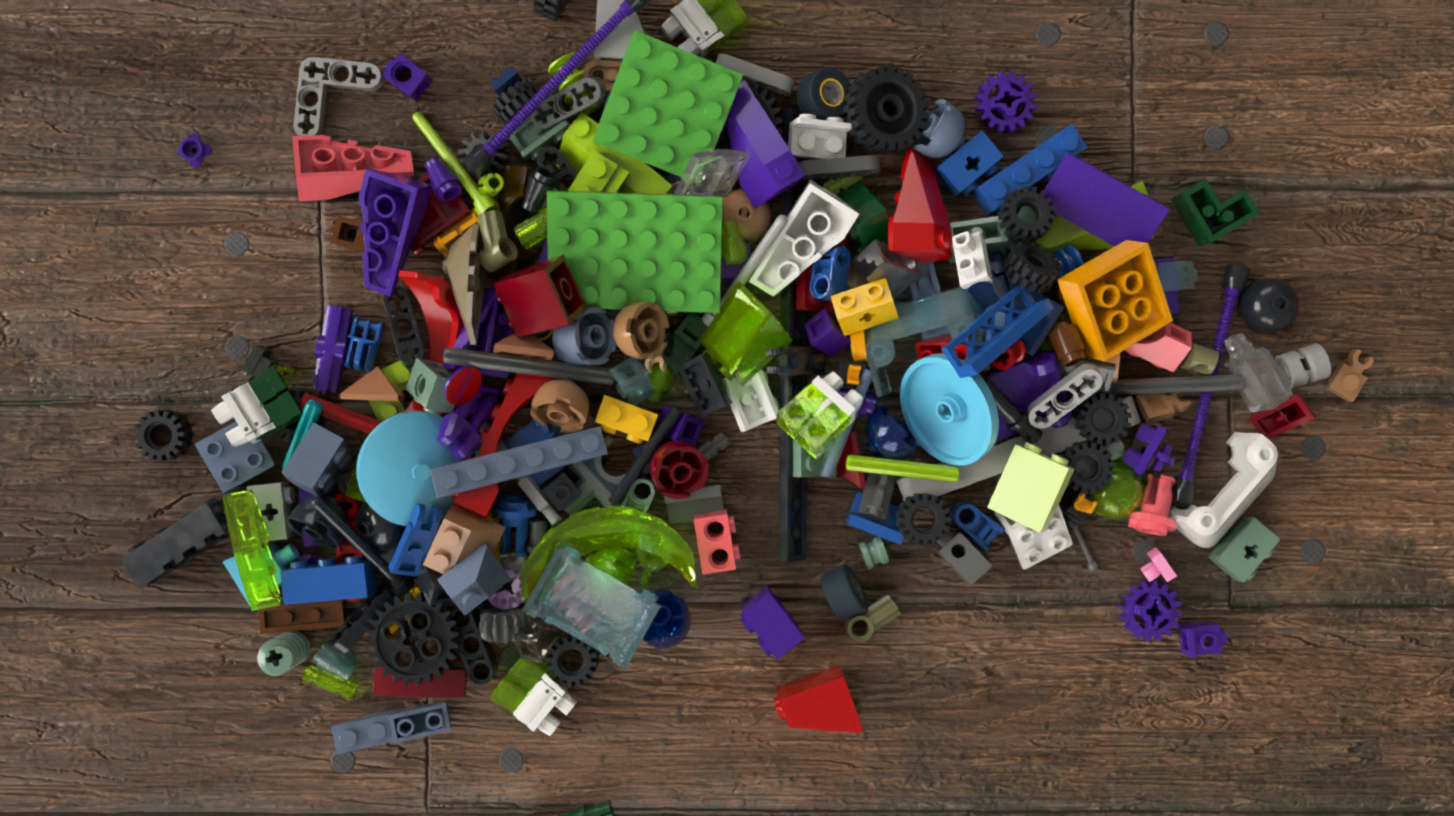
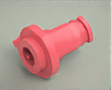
M1147 474L1148 485L1144 490L1140 512L1130 513L1128 527L1135 528L1137 531L1146 534L1167 536V531H1175L1177 525L1175 520L1169 518L1173 498L1172 486L1175 484L1176 479L1166 475H1160V479L1153 477L1154 475Z

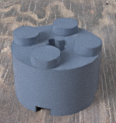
M586 308L569 325L553 329L554 356L559 361L576 365H601L606 363L611 352H615L617 348L613 335L614 320H609L605 314L607 312L602 308Z

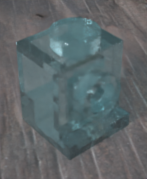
M630 357L609 370L610 374L618 382L616 388L624 399L627 397L628 401L634 405L654 395L648 372L635 358Z

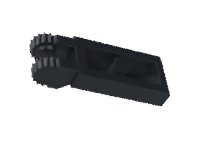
M786 346L766 349V355L779 357V365L767 367V374L779 373V376L825 375V353L815 347Z

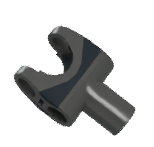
M611 434L604 438L607 451L608 447L615 441ZM604 456L571 464L568 468L578 478L574 484L581 491V496L564 508V510L574 517L594 498L606 509L612 504L608 499L626 473L622 475L610 473L604 466Z

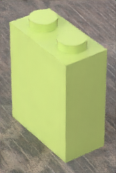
M1026 442L1025 445L1015 444L987 508L1040 533L1046 532L1075 468L1068 466L1069 460L1061 456L1052 454L1050 458L1041 454L1042 448L1032 443Z

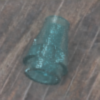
M327 642L321 646L312 658V661L316 663L315 667L336 675L345 681L356 668L343 654L337 652Z

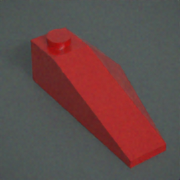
M909 148L906 151L900 175L903 183L901 192L896 193L894 199L897 203L896 212L894 215H890L888 223V252L923 264L952 258V229L930 157L921 154L913 148Z

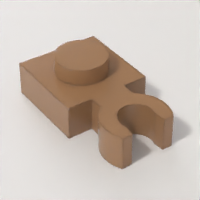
M1359 349L1352 350L1347 358L1348 365L1344 363L1338 364L1325 386L1326 389L1347 402H1354L1368 379L1361 373L1363 370L1370 368L1374 362V358L1366 357L1362 364L1359 363L1358 356L1361 354Z
M1174 392L1171 395L1166 393L1140 394L1135 399L1146 424L1173 418L1175 411L1185 412L1191 405L1190 400L1182 402L1177 399L1183 397L1185 392Z

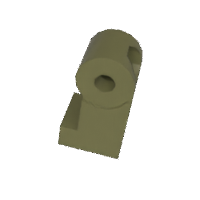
M1192 344L1191 350L1176 369L1196 376L1210 375L1217 365L1219 352L1198 344Z

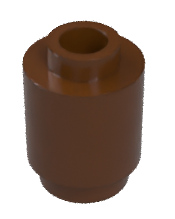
M1062 322L1052 327V332L1048 337L1059 362H1063L1064 367L1076 365L1087 358L1085 355L1087 349L1075 324Z

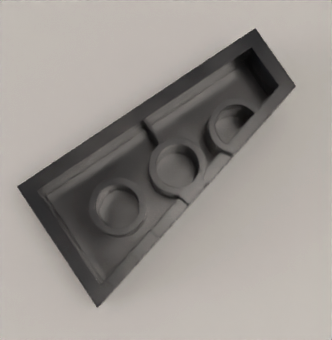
M212 498L193 512L177 519L176 523L169 528L165 527L152 535L153 538L148 542H140L128 549L130 554L122 558L121 561L139 589L163 578L240 531L245 525L240 518L235 517L230 512L229 499L217 500Z

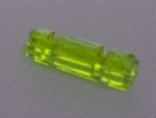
M312 665L307 666L302 674L303 681L310 684L315 682V686L334 694L340 693V696L346 699L353 698L357 690L355 683L350 681L343 682V678L324 670L319 672V668Z

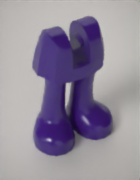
M478 391L469 402L458 405L453 413L444 416L436 440L442 446L454 442L450 449V454L456 460H463L480 445L482 437L477 433L486 421L492 420L490 419L492 411L496 404H499L497 397L492 393L484 394L483 391ZM472 412L473 416L470 419V421L467 422L466 418L468 417L469 413Z

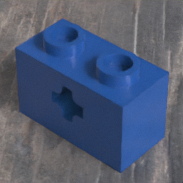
M982 130L939 165L934 172L955 197L961 192L966 196L979 185L975 181L982 174L989 177L1000 167L997 162L1004 156ZM973 161L976 166L968 171L965 166Z

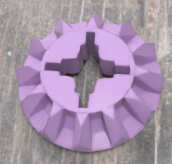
M504 565L503 569L511 578L508 583L514 581L511 584L514 594L507 590L500 591L503 588L502 586L489 596L488 600L497 608L513 609L526 600L530 591V581L525 571L516 565Z

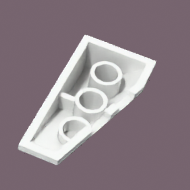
M809 180L787 216V225L764 256L749 282L768 294L775 296L797 278L801 272L820 259L834 245L842 241L859 213L830 191Z

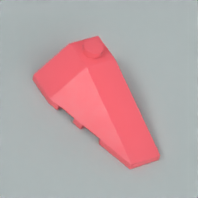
M325 135L292 136L299 201L329 200L358 192L361 189L365 169L367 168L408 177L414 176L411 151L376 145L373 148L358 146V141L348 140L347 143L332 141L330 136Z

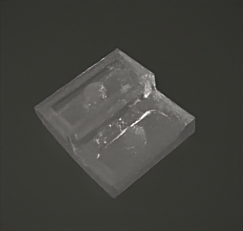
M729 149L707 150L694 153L674 194L726 197L732 191L749 155L744 151Z

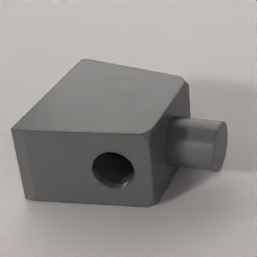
M946 531L943 540H937L938 544L942 547L938 553L962 580L971 586L992 565L962 533L959 532L954 536L950 531ZM955 545H958L963 550L960 558H957L951 552Z

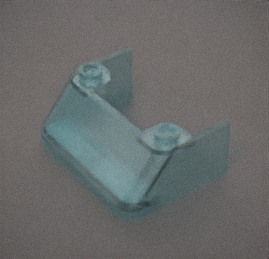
M958 287L896 304L895 308L898 319L866 329V356L877 398L892 393L885 366L890 364L895 357L893 340L947 325L953 339L982 315L980 304L970 295L968 288ZM978 328L976 330L975 342L983 344L986 341V329ZM990 363L984 368V371L994 368V365Z

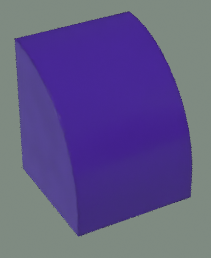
M663 406L654 431L660 426L671 410V407ZM682 412L666 437L675 441L683 440L695 445L704 421Z

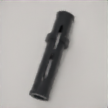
M984 376L983 380L993 395L997 411L1008 422L1007 426L1011 430H1016L1026 442L1037 443L1041 439L1043 432L1039 428L1032 426L1028 414L1023 409L1016 407L988 376Z

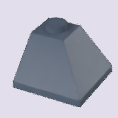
M484 543L437 580L461 612L466 615L511 580V578Z

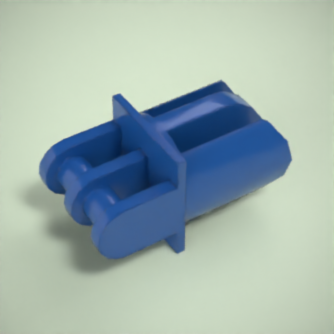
M359 316L354 318L351 333L348 335L351 340L344 367L352 368L354 365V369L362 371L365 367L367 373L373 370L379 344L383 345L381 341L385 328L384 322L377 324L373 323L372 319L364 321ZM359 328L364 329L362 338L357 337ZM371 331L376 332L374 341L369 340Z

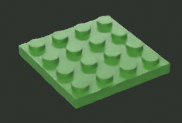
M634 30L593 142L701 185L743 74Z

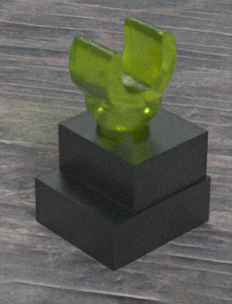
M254 345L241 368L242 371L255 377L263 374V371L272 365L279 371L281 376L286 371L290 374L297 373L294 368L277 365L279 361L269 356L272 350L263 345Z

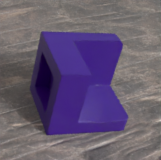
M825 308L804 324L811 345L831 357L851 343L850 335H843L836 315Z

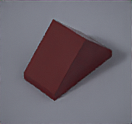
M1282 393L1251 415L1249 419L1260 434H1263L1267 439H1271L1315 419L1316 415L1300 393Z

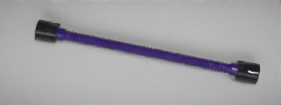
M624 0L620 5L619 11L617 10L613 14L614 16H611V19L609 18L606 24H603V27L601 26L598 32L592 35L590 40L579 49L580 51H577V54L575 53L571 57L572 59H569V62L567 61L563 65L564 67H561V70H558L556 75H553L554 78H551L545 84L546 86H543V89L541 88L530 99V102L528 101L524 105L525 107H522V110L520 109L517 115H514L512 120L494 136V139L492 138L491 141L486 142L483 146L478 144L463 159L467 167L476 175L481 176L495 161L493 156L497 153L500 145H503V142L518 129V126L520 127L524 123L523 121H526L529 118L528 116H531V113L533 114L536 108H539V105L541 106V103H544V100H547L549 95L560 86L559 84H562V81L564 82L568 78L567 76H570V73L572 74L575 68L581 65L580 62L583 63V60L588 58V54L591 55L596 46L598 47L602 43L601 41H604V38L606 39L610 35L609 33H612V30L614 31L617 25H620V22L622 23L625 20V17H630L634 12L639 14L652 0Z
M1232 264L1226 266L1223 283L1225 302L1222 306V316H1220V323H1218V330L1215 334L1217 337L1214 338L1215 344H1213L1212 348L1219 352V358L1214 371L1210 375L1205 376L1218 375L1217 369H1219V362L1222 359L1221 355H1223L1222 352L1225 347L1223 345H1225V338H1227V331H1229V324L1232 319L1230 317H1232V310H1234L1235 306L1234 303H1236L1235 300L1239 297V293L1243 292L1248 280L1250 269L1247 267ZM1202 391L1201 393L1202 396H1200V403H1198V410L1195 414L1197 417L1194 418L1195 424H1193V431H1191V438H1189L1190 441L1188 443L1190 445L1187 448L1188 452L1185 455L1184 466H1182L1183 469L1179 472L1178 478L1175 477L1176 482L1172 486V500L1192 504L1195 486L1192 470L1195 467L1194 463L1196 461L1194 460L1197 459L1196 453H1198V446H1200V439H1202L1203 433L1201 432L1204 431L1203 425L1206 422L1205 418H1207L1206 415L1208 414L1207 411H1209L1210 397H1212L1213 391Z

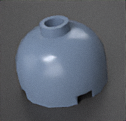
M944 99L933 103L938 106L933 112L926 111L929 113L928 119L924 121L927 124L926 128L920 132L922 135L916 140V144L911 145L912 148L930 158L947 156L953 151L959 150L965 141V136H963L965 132L964 117L961 111Z

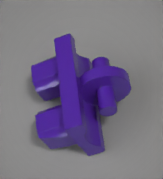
M1141 424L1135 439L1148 445L1145 452L1142 454L1129 447L1122 458L1126 465L1134 469V474L1142 478L1153 458L1156 461L1152 469L1160 472L1164 464L1174 465L1175 460L1169 457L1173 449L1172 446L1165 444L1161 452L1157 451L1167 434V429L1161 426L1156 429L1152 426Z

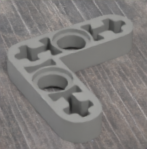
M308 57L299 68L294 116V130L299 136L322 135L328 87L377 91L384 83L382 71L374 64L318 57ZM314 65H316L321 71H328V77L322 73H315L313 78L308 71L314 69ZM341 67L348 68L349 77L347 80L337 81L335 78L336 71ZM372 71L376 79H371L370 84H368L364 78L357 77L356 72L367 76ZM310 92H316L318 95L316 105L306 106L305 96ZM304 110L310 113H317L316 116L310 114V123L315 125V127L310 129L308 134L307 131L302 129L303 125H308L309 116L303 113Z

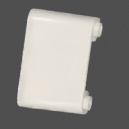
M1235 432L1226 443L1231 446L1233 454L1228 463L1238 472L1208 506L1196 507L1191 504L1187 509H1178L1171 506L1169 518L1177 522L1176 529L1195 545L1203 548H1210L1216 545L1274 478L1278 451L1276 446L1263 434Z

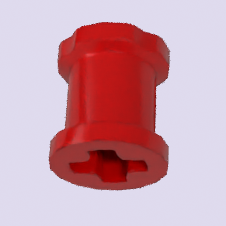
M1018 339L991 363L999 370H1008L1014 363H1018L1025 358V344Z

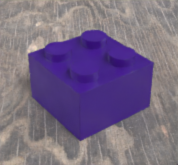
M768 585L741 605V622L750 633L755 631L758 634V643L768 656L773 654L778 660L805 639L802 628Z

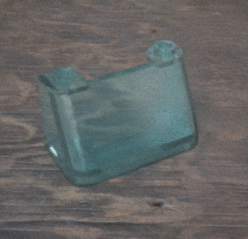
M568 545L565 550L557 548L522 611L534 618L536 616L542 619L546 617L544 620L546 623L557 626L599 650L604 656L609 653L613 663L626 669L661 607L657 603L659 597L645 589L640 593L580 559L582 553Z

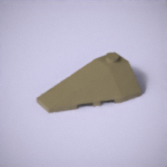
M473 224L449 248L448 259L443 260L444 275L449 276L451 288L470 345L477 344L487 278V270L479 260V252L484 249L479 224Z

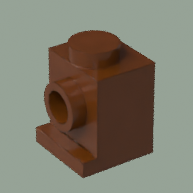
M338 215L337 220L332 223L330 228L331 243L364 252V233H361V224L363 222ZM353 231H357L355 240H352L350 237Z

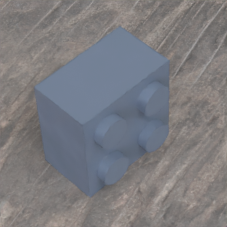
M313 422L282 470V473L293 485L316 497L323 498L325 494L329 495L334 489L337 482L335 477L340 469L344 471L352 459L350 455L352 451L343 438Z

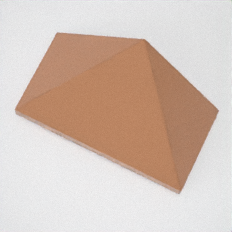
M513 333L496 343L493 353L551 361L554 350L533 334L517 337L516 333Z
M377 366L340 393V399L405 401V395Z

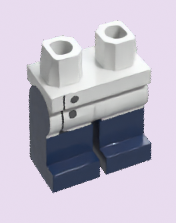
M966 231L952 238L960 286L963 289L968 288L970 295L986 310L1010 291L1009 281L1005 275L1007 271H1003L1004 255L999 250L991 253L986 247L985 239H983V235L980 232L970 234Z

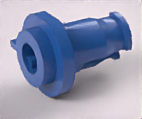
M520 494L503 495L499 497V501L495 502L491 510L492 514L500 518V525L506 527L500 538L502 545L499 553L506 555L507 550L512 549V527H516L515 556H524L527 554L528 518L537 514V508L528 496Z

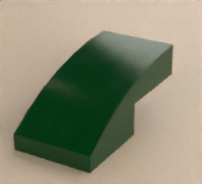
M690 312L674 332L673 353L663 354L667 367L676 374L680 373L678 366L691 359L713 330L694 312Z

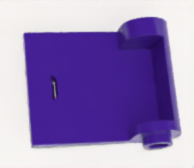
M1053 352L1035 354L1032 357L1015 363L1008 370H999L988 375L990 380L1011 402L1026 413L1029 405L1062 380L1057 358ZM1066 390L1057 394L1056 399L1059 402H1068ZM1051 400L1049 401L1050 407L1053 406ZM1036 411L1037 416H1042L1043 418L1047 416L1046 411ZM1072 411L1068 412L1051 426L1053 428H1060L1067 425L1068 421L1073 417ZM998 413L999 430L996 442L1018 433L1016 430H1011L1007 426L1008 422Z

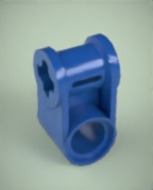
M837 246L835 249L828 250L822 255L826 259L820 258L813 263L810 292L815 298L832 301V295L848 290L847 281L851 256L845 246Z
M956 502L950 509L949 515L952 522L986 552L989 550L988 546L999 533L1002 534L1005 531L993 519L967 502ZM968 508L971 513L970 518L965 522H960L959 513L963 509Z

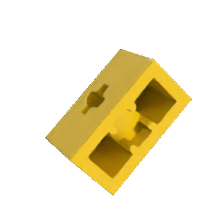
M886 278L831 296L836 317L844 336L899 318Z

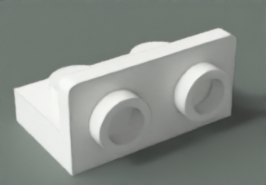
M800 114L798 118L790 122L788 148L795 158L812 160L843 158L846 155L847 132L852 130V123H844V119L839 117L819 120L813 114Z

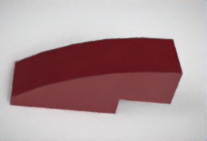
M374 667L372 694L417 698L466 697L467 671L466 668L450 667L445 669L441 667L444 674L441 677H437L433 673V681L430 683L423 677L422 683L416 686L412 678L411 682L404 686L403 677L394 683V674L392 672L384 677L382 675L385 667Z

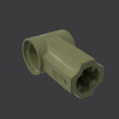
M493 210L478 215L484 249L479 252V260L482 266L489 272H496L518 256L515 244L507 238L502 212Z
M886 593L868 605L867 610L846 619L845 630L854 640L865 641L872 636V633L901 615L894 601ZM857 620H864L866 624L865 630L860 634H854L852 631L853 624Z

